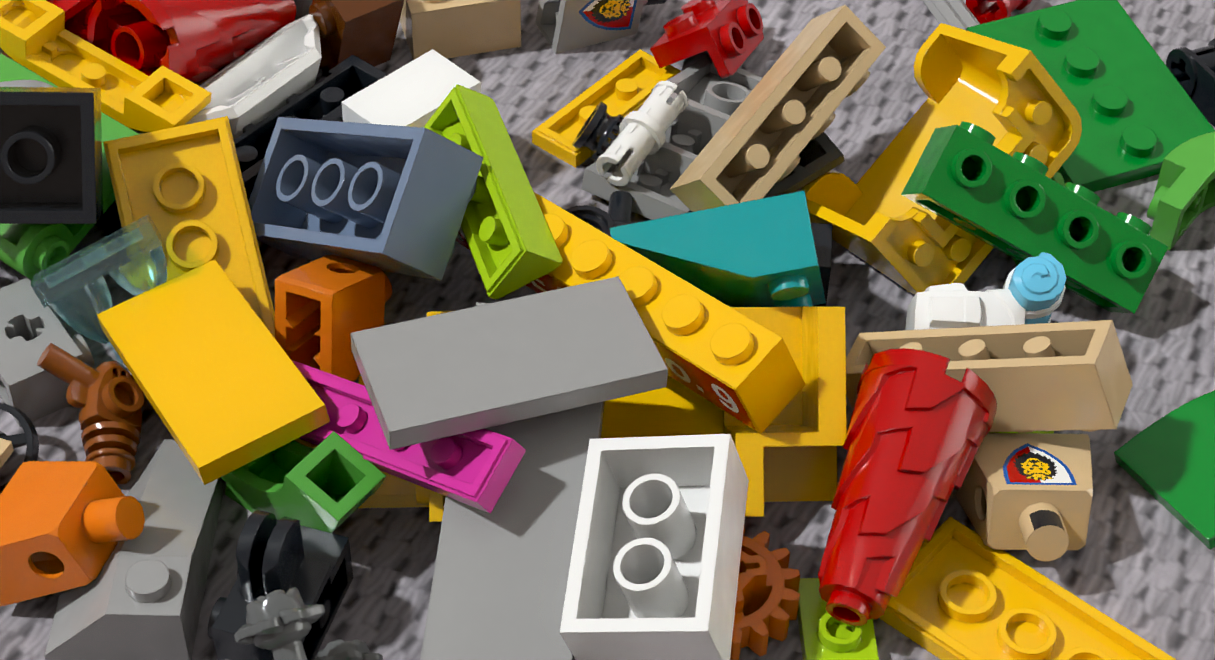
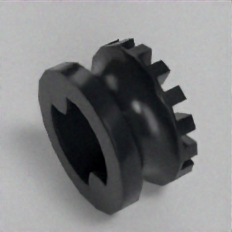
M601 101L583 124L572 146L577 149L587 147L591 151L590 158L597 161L599 156L611 145L608 137L612 140L615 139L616 135L613 132L615 134L619 132V125L625 117L621 114L617 116L609 115L607 113V105Z

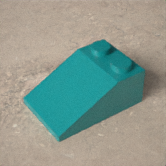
M805 190L610 228V235L613 239L726 305L733 307H806L826 303Z

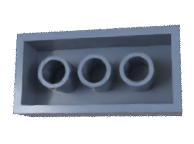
M278 117L248 201L257 241L303 259L316 260L326 255H336L379 267L385 272L442 280L447 264L454 254L455 241L467 205L475 193L476 179L484 157L423 127Z

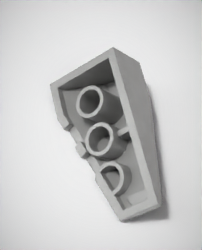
M164 439L127 495L135 497L140 502L144 511L145 523L140 536L132 540L119 541L95 580L86 586L63 591L60 595L44 655L45 660H192L225 481L220 477L204 485L175 440Z

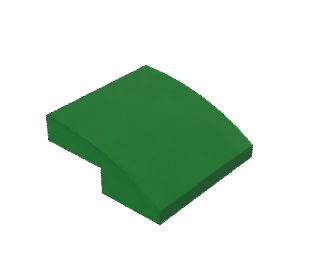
M1214 390L1171 411L1114 452L1116 462L1210 550L1215 547Z

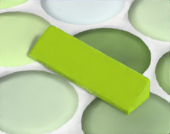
M457 84L423 128H427L484 157L476 179L475 193L467 205L461 228L488 297L497 300L552 272L561 265L563 259L495 102L484 94Z

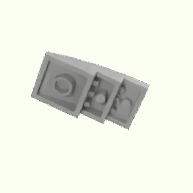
M705 56L667 80L675 83L678 87L670 95L666 103H672L679 92L683 90L688 98V105L666 130V141L655 154L646 156L632 175L629 183L625 186H616L606 181L619 163L616 165L612 164L609 170L601 176L596 168V162H594L584 170L581 189L609 201L610 195L613 192L619 190L626 191L633 197L632 211L651 220L692 212L670 188L763 77L738 68L732 76L722 79L711 57Z

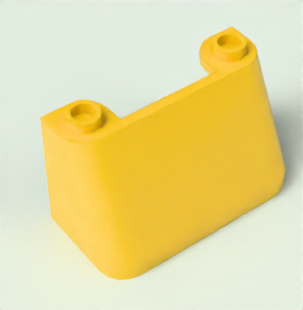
M940 23L923 43L916 54L913 66L914 77L919 87L928 96V99L861 179L855 184L843 173L830 170L800 190H805L811 223L833 225V240L914 295L917 292H924L930 286L951 283L964 284L994 248L901 195L935 128L952 125L960 126L963 121L975 124L990 132L996 138L993 146L1010 156H1013L1014 152H1020L1045 164L1048 167L1045 176L1050 179L1073 153L1082 133V121L1077 109L1031 50L944 23Z

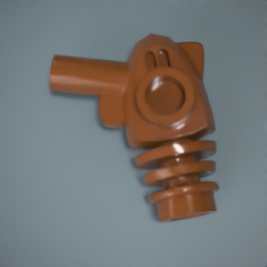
M50 343L41 354L37 366L69 384L66 393L67 402L71 406L81 409L79 412V422L81 430H83L81 438L86 454L85 461H96L105 467L116 484H126L130 481L131 470L136 465L134 456L141 439L143 391L133 376L130 375L127 368L119 362H103L94 369L53 343Z

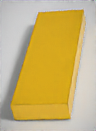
M640 49L532 131V144L576 168L591 156V151L587 147L577 149L572 146V143L585 121L601 101L607 105V113L609 115L617 116L621 114L626 117L630 112L639 110L658 82L667 81L680 73L681 70L671 65L659 68L654 56Z

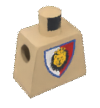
M988 433L984 437L963 484L958 491L955 490V495L985 546L1002 550H1027L1034 559L1039 561H1053L1064 555L1067 550H1079L1085 547L1093 496L1091 449L1088 434Z

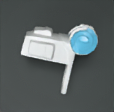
M1041 252L1039 256L1027 257L1008 274L1003 289L968 291L963 283L930 286L924 292H917L908 305L905 330L1050 323L1052 312L1060 306L1066 288L1065 282L1067 277L1063 265L1051 254Z

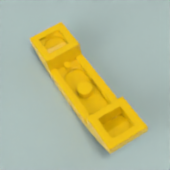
M0 0V48L15 62L58 87L101 88V112L128 128L143 132H153L182 126L211 102V92L163 65L148 76L66 30L65 11L46 0Z

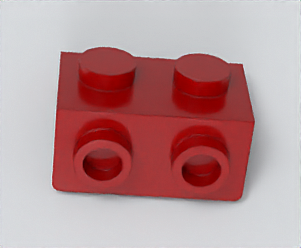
M691 0L681 7L684 14L670 20L663 26L665 34L650 50L659 68L708 51L719 76L724 79L732 76L764 39L762 18L758 9L752 3H748V0Z

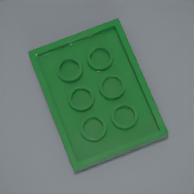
M1076 0L967 27L966 31L1031 50L1077 109L1082 121L1080 141L1073 153L1057 171L1061 173L1065 184L1067 182L1075 183L1092 192L1158 175L1160 174L1164 158L1173 149L1194 137L1215 131L1117 0Z

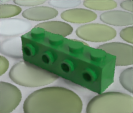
M963 121L960 126L952 125L935 128L901 194L902 196L1019 262L1024 261L1027 257L1039 256L1041 252L1051 254L1063 265L1067 277L1065 282L1067 289L1107 311L1135 314L1169 247L1149 236L1152 230L1149 224L1127 213L1118 212L1116 216L1097 206L1101 198L1091 190L1071 182H1067L1065 186L1045 176L1048 171V167L1045 164L1020 152H1014L1013 156H1010L993 146L996 138L990 132L975 124Z

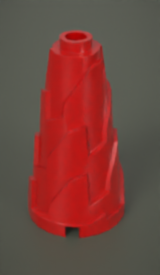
M97 0L88 18L87 42L148 76L163 65L197 84L209 79L219 72V69L226 67L283 26L295 21L296 5L294 0Z
M889 349L873 354L869 366L866 362L857 386V399L843 444V448L848 450L831 505V508L835 509L836 512L818 572L820 582L819 593L821 598L827 602L826 611L833 618L845 624L863 626L867 624L868 619H878L884 614L891 597L897 598L923 542H930L953 489L958 491L961 488L984 437L992 428L997 411V401L994 393L986 382L969 368H966L961 382L946 375L945 373L950 359L947 357L916 349Z

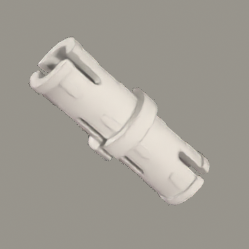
M670 81L658 82L639 110L630 112L619 125L620 134L596 161V168L601 176L609 170L612 164L616 165L619 163L606 181L616 186L627 185L646 156L655 154L666 141V130L688 105V98L683 90L679 92L672 103H666L678 85Z

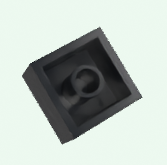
M0 87V224H97L103 216L101 88Z

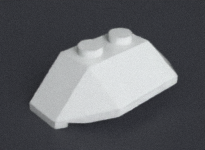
M308 14L283 26L200 84V87L212 93L211 102L185 125L228 116L234 140L243 134L242 128L250 123L258 124L285 106L287 98L293 94L299 96L313 87L322 58L319 26L313 15ZM135 130V132H137L138 134L148 133V132H143V131Z

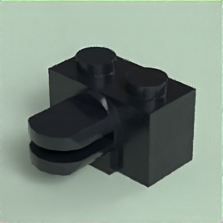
M256 510L251 513L245 522L236 547L237 580L228 597H220L210 614L208 636L214 640L217 660H274L271 650L261 649L255 646L254 643L248 645L236 643L234 635L246 624V605L257 600L259 596H266L275 590L281 589L287 592L293 587L298 589L305 605H324L325 613L315 623L311 624V630L301 640L307 660H314L353 580L349 537L301 526L300 520L284 516L282 519L277 520L276 516L272 513Z

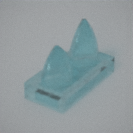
M147 214L35 274L31 287L44 308L51 304L61 319L75 331L89 339L107 344L110 341L104 334L96 315L113 307L111 294L103 276L109 273L120 287L135 296L167 281V260L161 246L162 236L150 215Z

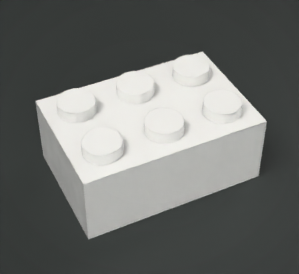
M731 434L596 438L589 440L560 626V634L575 660H730L749 482Z

